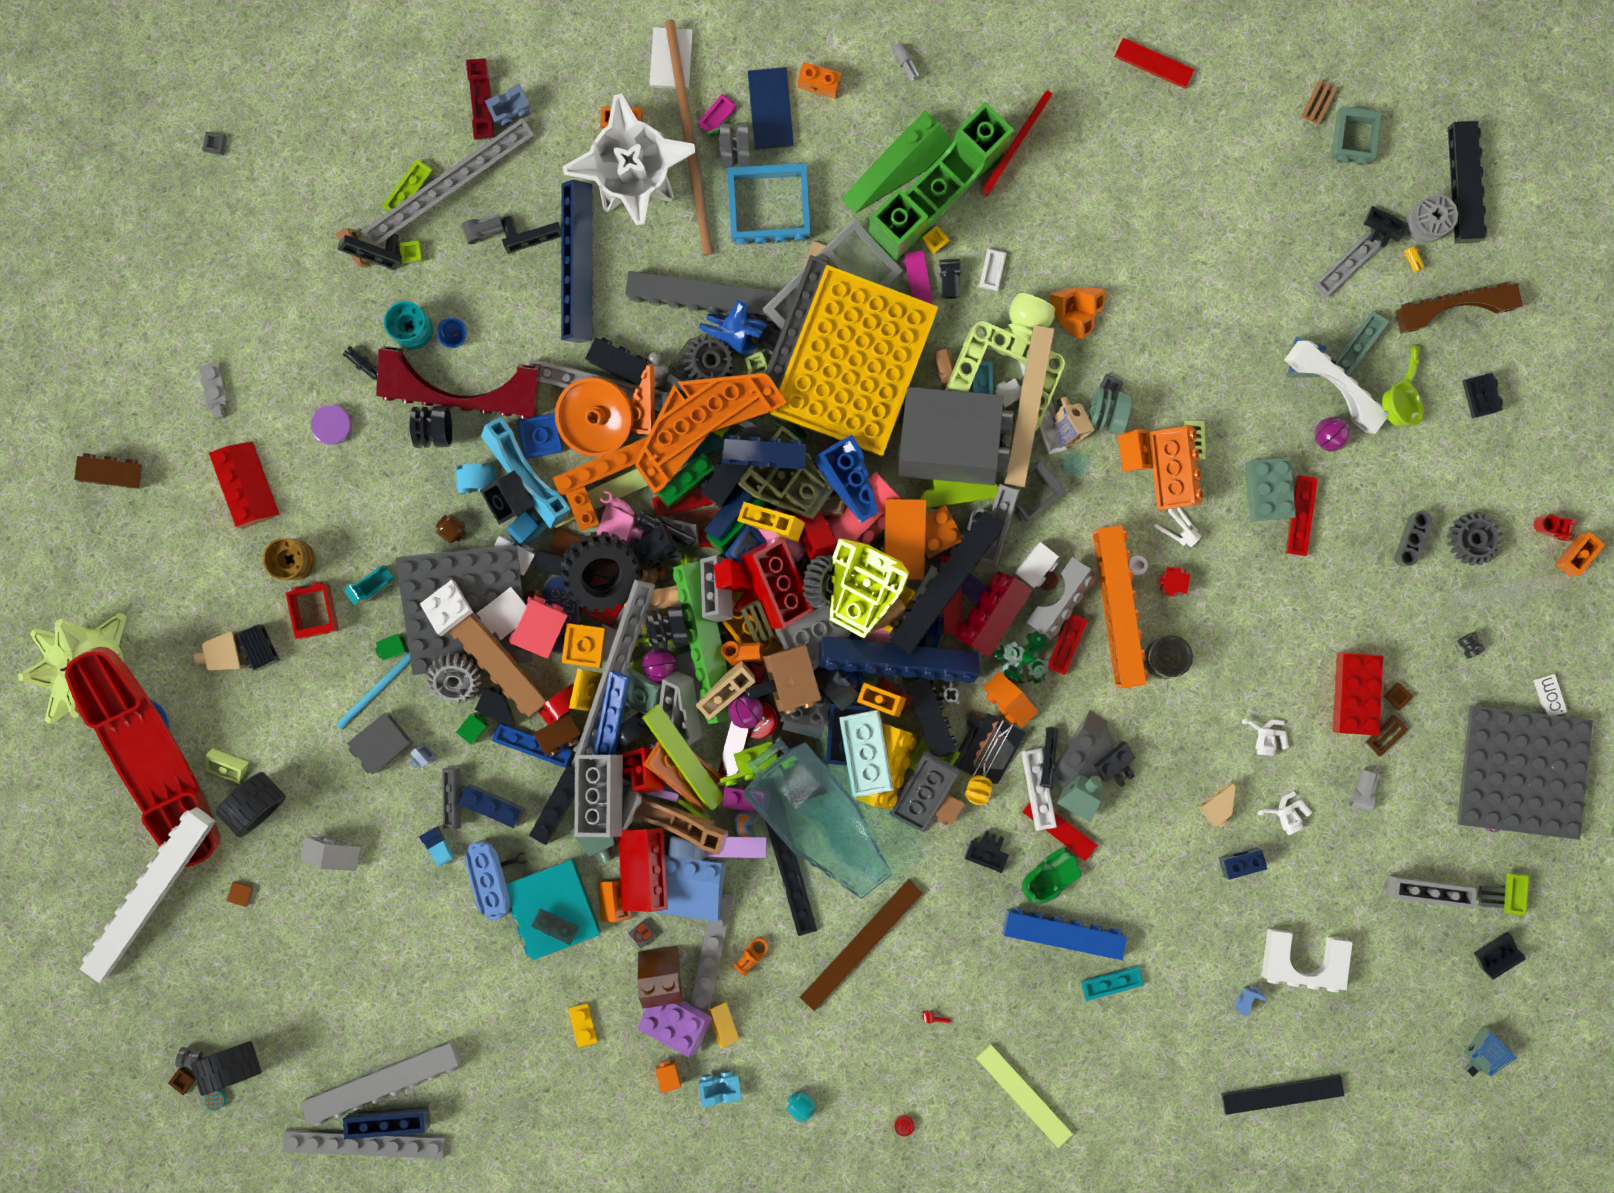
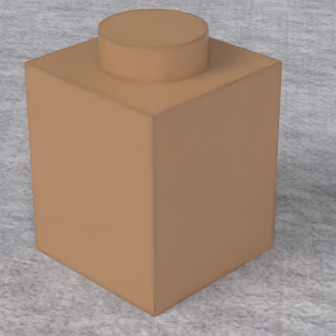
M947 794L935 814L938 816L936 820L944 825H947L948 822L954 824L964 803Z

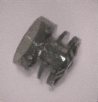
M1169 635L1154 640L1145 650V667L1151 675L1158 679L1166 680L1181 676L1189 670L1193 663L1191 646L1179 636ZM1166 655L1170 660H1163L1162 656Z

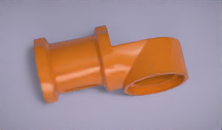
M762 937L753 939L744 950V955L738 962L733 963L734 968L740 974L747 976V971L766 954L768 950L766 939ZM755 942H763L765 949L762 952L755 951L753 947Z

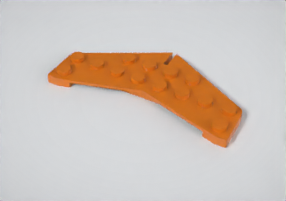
M760 373L678 382L687 395V399H684L676 386L673 385L635 463L637 470L654 494H657L666 487L710 432L778 410L787 404V401L767 374Z

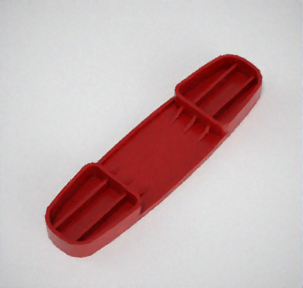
M96 647L72 659L65 669V679L79 713L86 726L94 728L114 768L142 811L141 820L143 825L160 847L164 842H168L171 838L169 833L175 826L180 825L182 822L180 817L186 810L190 811L198 807L214 819L203 792L170 730L144 689L117 653L107 647ZM216 822L185 867L197 865L208 859L215 852L220 844V834Z

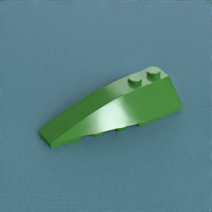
M925 110L872 164L842 200L857 213L877 201V199L925 172L952 144L940 123Z

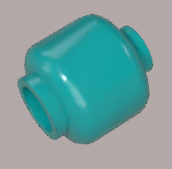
M804 1091L799 1094L794 1092L787 1099L789 1104L786 1110L797 1122H806L816 1112L814 1109L816 1103Z

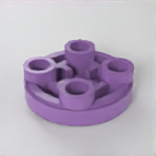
M326 405L314 413L311 419V430L320 442L336 445L342 443L351 435L352 421L349 414L341 407Z

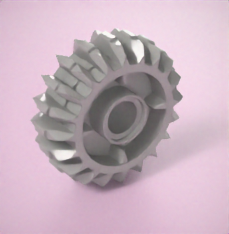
M457 652L455 656L448 653L445 657L441 654L439 660L435 659L428 668L429 672H427L426 678L427 686L430 687V693H435L436 698L442 697L443 702L446 699L449 700L450 704L454 700L460 704L462 699L467 702L469 697L473 698L475 692L479 691L482 680L481 670H478V664H473L472 658L466 660V655L459 657Z

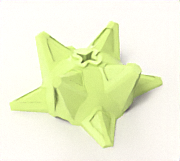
M120 612L94 630L63 619L55 622V633L37 628L32 630L30 635L45 656V659L19 673L18 676L22 682L51 690L45 717L47 723L52 725L69 712L73 718L81 716L65 679V669L72 659L92 648L107 647L115 651L124 662L123 653L119 645L127 619L126 615Z

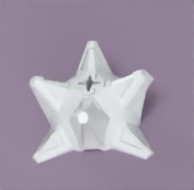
M617 94L613 96L608 126L597 136L591 145L590 151L564 165L563 172L566 176L596 181L600 189L603 209L606 212H610L623 202L634 223L639 226L645 224L650 196L669 202L673 200L674 195L667 177L668 169L694 154L695 146L692 143L664 139L660 131L644 122L638 121L623 94Z

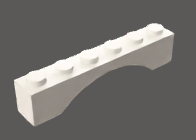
M1310 340L1298 341L1284 361L1297 372L1318 374L1331 381L1343 394L1350 410L1351 421L1365 433L1376 434L1387 419L1386 416H1389L1386 411L1384 412L1382 404L1374 401L1368 391L1361 389L1355 379L1344 374L1345 370L1333 364L1331 357L1321 353L1314 342Z

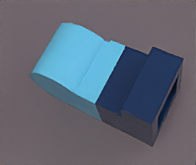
M439 826L419 836L422 844H425L438 867L454 859V855Z

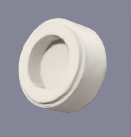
M1134 556L1128 561L1129 569H1132L1133 575L1139 576L1147 571L1148 563L1144 557Z

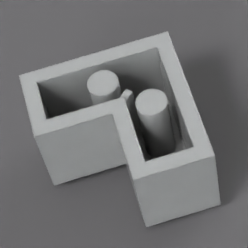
M314 834L313 837L305 836L301 860L320 869L356 871L361 847L353 844L354 841L342 839L341 842H336L335 839L326 838L325 835Z

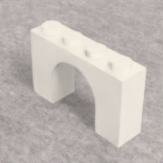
M1268 928L1262 976L1267 979V982L1279 984L1280 981L1287 982V985L1294 987L1304 984L1307 985V988L1319 990V987H1325L1327 991L1339 993V989L1347 990L1352 950L1351 941L1327 937L1323 963L1314 972L1303 974L1296 972L1290 961L1293 934L1289 931Z

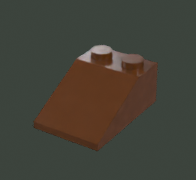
M678 946L638 952V995L643 1009L683 1002Z

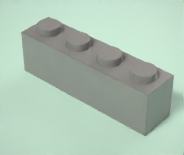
M1389 875L1386 895L1395 899L1475 909L1477 888L1468 885Z

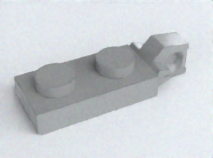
M214 363L200 366L199 369L208 409L213 411L214 418H225L223 407H227L228 398L221 364Z

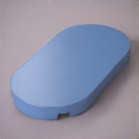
M486 841L475 842L468 847L469 850L465 855V863L476 905L481 914L487 916V919L498 920L506 916L510 908V898L499 856L490 843Z

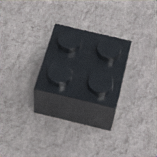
M515 470L479 490L499 525L535 505L524 487L521 477Z

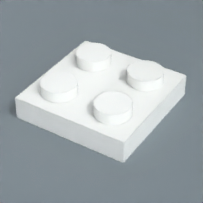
M450 580L420 603L436 633L440 636H443L473 613L456 582Z

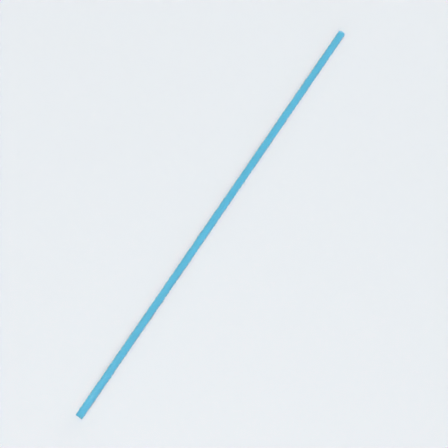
M687 377L684 381L694 380L696 377ZM677 388L681 394L684 393V391ZM655 411V420L660 412ZM631 433L627 441L620 448L632 444L641 434ZM541 521L538 524L539 526L519 545L522 546L523 543L530 545L548 527L545 521ZM408 653L336 724L340 729H343L411 662L410 654Z

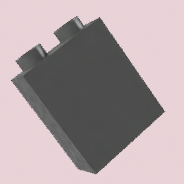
M907 387L899 454V477L995 485L996 471L1008 472L1010 448L999 447L1000 434L1011 435L1013 411L1002 410L1004 395Z

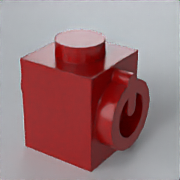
M1167 566V569L1158 578V586H1161L1160 591H1165V595L1177 597V593L1187 594L1191 574H1187L1186 569Z

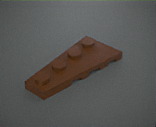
M554 527L550 552L563 555L566 549L571 550L570 544L573 541L579 542L580 538ZM599 558L591 562L596 564L594 574L615 577L618 572V563L612 559Z

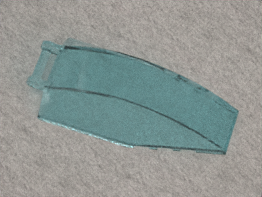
M778 737L775 740V744L755 760L751 759L747 762L748 766L757 776L743 791V796L794 854L806 859L810 865L825 872L826 876L832 877L841 883V886L860 899L892 875L857 801L806 742L789 749L783 740ZM781 749L784 754L764 770L759 768L761 764Z

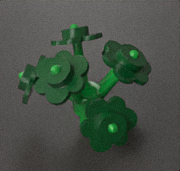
M1038 631L1028 633L1026 635L1028 641L1026 646H1019L1017 642L1006 644L1004 646L1006 653H1003L1002 645L999 644V650H996L995 657L997 662L1000 661L1001 666H1004V658L1008 659L1010 665L1020 662L1016 670H1004L1006 677L1013 684L1025 682L1024 676L1019 673L1025 662H1029L1027 664L1028 674L1034 675V677L1028 679V682L1033 681L1036 684L1045 680L1044 676L1049 674L1047 667L1049 662L1047 659L1035 658L1034 654L1047 648L1046 635L1040 634Z

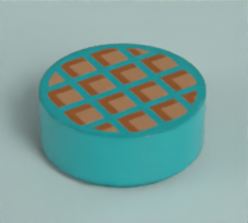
M222 1090L207 1094L204 1099L205 1106L212 1111L221 1109L226 1103V1094Z

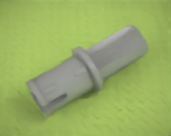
M904 43L896 44L892 50L900 61V67L904 68L911 81L917 80L920 73L913 62V56L909 55Z

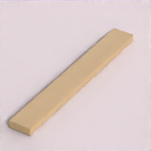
M1033 326L1010 447L1008 472H1006L1004 484L1025 487L1053 339V328Z

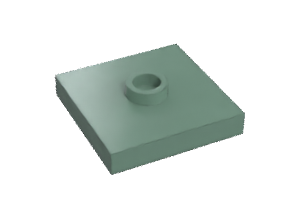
M631 668L627 669L625 675L630 676L625 705L645 715L655 705H659L662 685Z

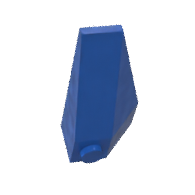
M851 434L818 454L813 460L833 489L859 522L862 523L877 514L878 510L873 491L870 488L868 471L863 461V452Z

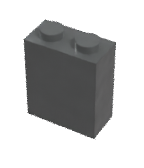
M387 712L383 713L347 744L350 747V753L355 758L358 757L361 760L362 768L367 773L375 774L412 745L413 742L390 713Z

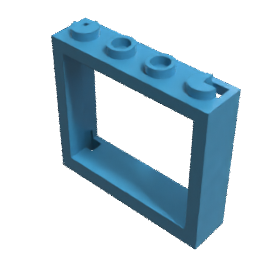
M806 163L727 168L732 242L746 245L749 241H755L756 244H765L767 240L785 243L787 239H795L796 242H801V240L810 238ZM801 176L804 228L737 232L734 180Z

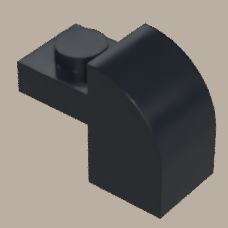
M637 713L621 724L616 752L650 729L642 717L644 715L642 713Z

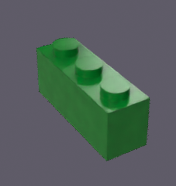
M701 453L676 473L666 487L658 492L657 495L670 509L713 474L712 470L715 466L704 453Z

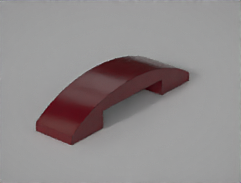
M486 58L466 60L470 83L474 140L494 138V120L485 102L492 98Z

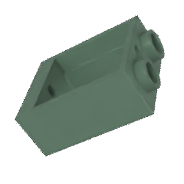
M1341 107L1336 113L1331 159H1337L1339 163L1354 161L1357 165L1361 166L1368 165L1376 159L1381 112ZM1345 121L1371 125L1368 152L1342 149Z

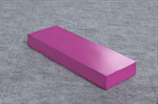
M924 251L905 253L904 260L911 297L933 305Z

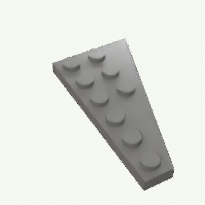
M816 608L813 612L786 628L775 629L784 650L806 645L813 670L819 666V644L822 637L846 639L852 633L830 620L831 608L824 610Z

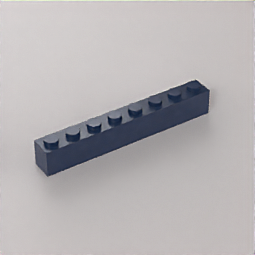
M573 179L561 183V340L584 343L592 341L593 192L591 183Z
M822 637L819 644V668H826L827 670L839 669L847 672L859 671L867 674L880 673L887 676L900 675L907 678L921 677L927 680L941 679L947 682L962 681L963 683H975L980 674L979 652L917 646L912 655L908 656L891 643Z

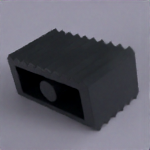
M258 624L237 634L239 638L237 644L242 651H245L247 656L245 662L253 671H258L280 661L264 625Z

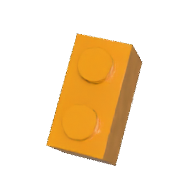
M864 683L857 702L900 717L906 698Z

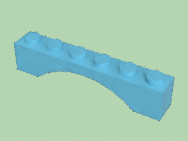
M499 417L486 424L481 438L508 473L515 470L521 477L524 487L535 504L533 507L548 527L552 528L565 521L571 508L558 492L548 487L532 470L523 456L512 430L503 418Z

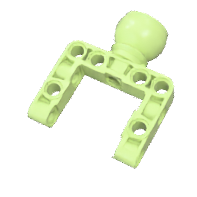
M1019 293L1010 305L1009 317L1011 324H1008V328L1003 330L984 321L975 324L968 333L945 390L969 391L986 348L1000 355H1007L1019 360L1018 363L1026 366L1033 326L1049 328L1054 319V306L1033 295ZM977 328L984 330V337L977 335ZM995 336L1002 338L1003 344L1001 346L996 344ZM1051 350L1035 431H1037L1065 366L1064 358ZM1050 360L1056 362V369L1050 368ZM963 364L969 367V374L962 372L961 366Z

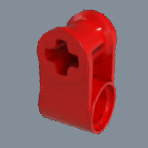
M1545 515L1535 519L1534 529L1540 534L1571 542L1573 540L1571 537L1573 527L1577 524V521L1554 515ZM1545 520L1548 522V528L1544 525Z

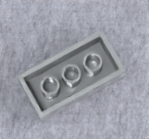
M575 755L574 837L622 836L623 755Z

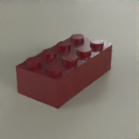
M997 571L991 577L986 590L980 594L979 601L975 607L969 611L968 618L959 627L955 638L990 658L1033 589L1016 577Z

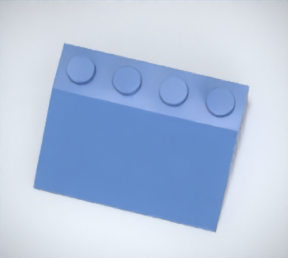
M665 853L668 910L655 912L719 922L726 861L706 858L701 861L670 857Z

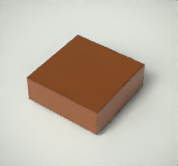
M233 881L227 902L244 907L248 906L253 887Z

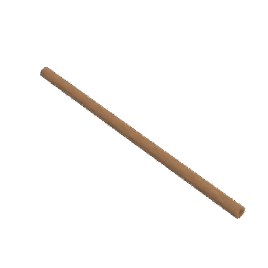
M670 19L665 21L684 141L695 146L675 20ZM695 148V153L687 157L702 250L703 255L706 256L712 255L713 251Z

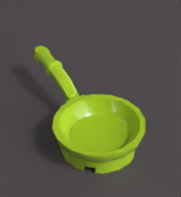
M1413 345L1410 348V366L1404 380L1396 382L1390 390L1383 394L1384 412L1388 411L1389 416L1386 417L1397 427L1419 425L1423 419L1424 409L1421 397L1416 388L1411 384L1419 364L1420 347L1418 345Z

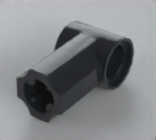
M960 259L939 260V267H941L940 277L942 278V298H959Z

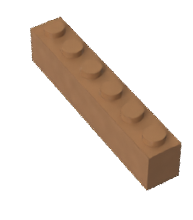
M471 613L450 629L449 632L456 640L459 639L463 643L464 650L477 659L478 666L483 670L486 669L490 674V679L504 689L503 693L510 700H514L520 713L530 717L548 701L549 697L474 613Z

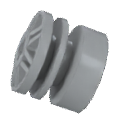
M1429 195L1412 207L1406 215L1405 222L1408 223L1406 230L1411 238L1418 242H1434L1452 230L1457 223V207L1445 195Z

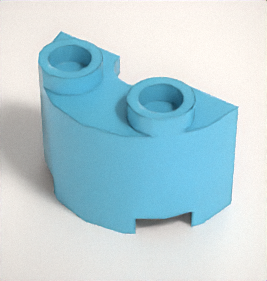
M464 464L456 466V489L459 490V494H469L471 489H478V493H481L480 489L495 481L494 465Z
M732 1070L722 1071L719 1076H713V1074L701 1076L699 1089L702 1108L714 1106L722 1102L741 1101L739 1078L737 1075H733Z

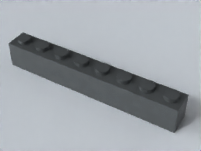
M635 271L628 272L625 291L626 297L636 303L646 300L649 301V304L656 306L666 303L671 308L680 309V306H685L690 311L699 312L700 309H705L710 314L725 312L727 316L733 309L736 301L742 300L748 306L747 319L765 318L766 322L769 323L774 322L762 309L778 294ZM786 297L774 308L782 318Z

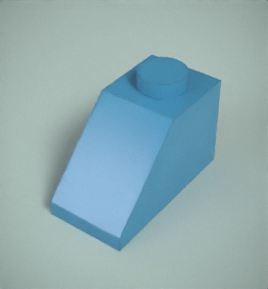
M525 510L506 529L519 543H522L539 526L537 523L539 519L531 511L527 513Z

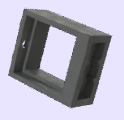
M1041 460L1027 471L1026 478L1033 472H1036L1053 492V495L1030 514L1016 501V511L1014 513L1021 521L1025 520V522H1028L1065 492V489Z

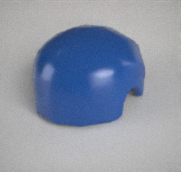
M447 317L437 327V338L445 347L457 348L465 342L467 328L463 321L458 318Z

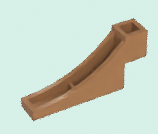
M643 797L640 807L636 808L633 815L635 818L657 825L685 838L698 846L699 849L717 855L724 850L729 833L727 830L715 827V821Z

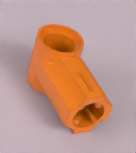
M729 641L722 646L721 653L729 664L735 666L740 661H762L764 648L761 642L737 644Z

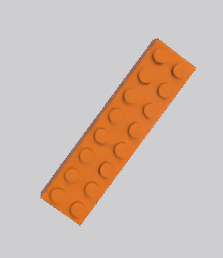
M1122 525L1098 528L1092 531L1115 688L1146 685V680H1148V672L1143 666L1145 652L1140 646L1142 632L1137 626L1139 612L1134 606L1136 592L1131 586L1133 572L1128 566L1130 552L1125 546L1127 532L1126 529H1123Z

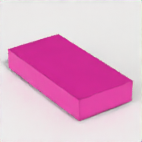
M721 94L697 125L705 132L714 130L731 116L737 105Z

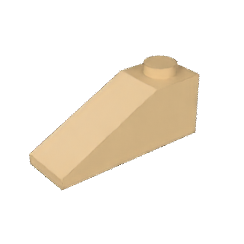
M740 661L696 704V707L710 720L742 694L746 688L756 682L755 675L743 661Z

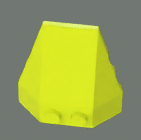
M839 539L832 563L834 564V576H832V583L834 585L833 595H831L830 620L865 638L903 592L909 572L901 561L868 544Z

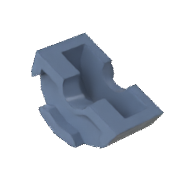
M520 83L508 89L505 94L496 95L485 101L494 122L501 123L503 127L511 125L514 119L519 117L525 118L530 115V104Z

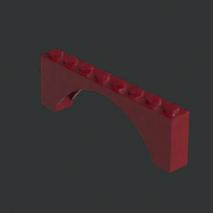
M383 346L378 349L376 396L382 397L383 400L394 401L395 399H402L403 403H414V401L422 402L421 404L424 406L440 404L441 406H448L449 409L455 406L461 407L463 411L478 409L481 413L491 414L493 411L500 412L501 416L519 415V418L531 419V417L537 414L540 366L520 364L513 377L493 391L480 395H457L433 386L419 375L403 353L404 348Z

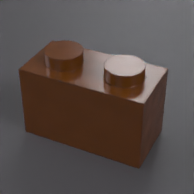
M569 714L533 733L546 758L557 756L562 752L561 749L566 746L572 747L576 745L581 738V734Z

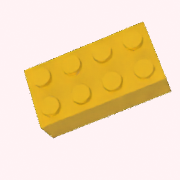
M882 723L893 791L856 797L854 799L874 807L892 810L897 803V794L899 788L903 785L904 774L910 765V757L917 745L918 735Z

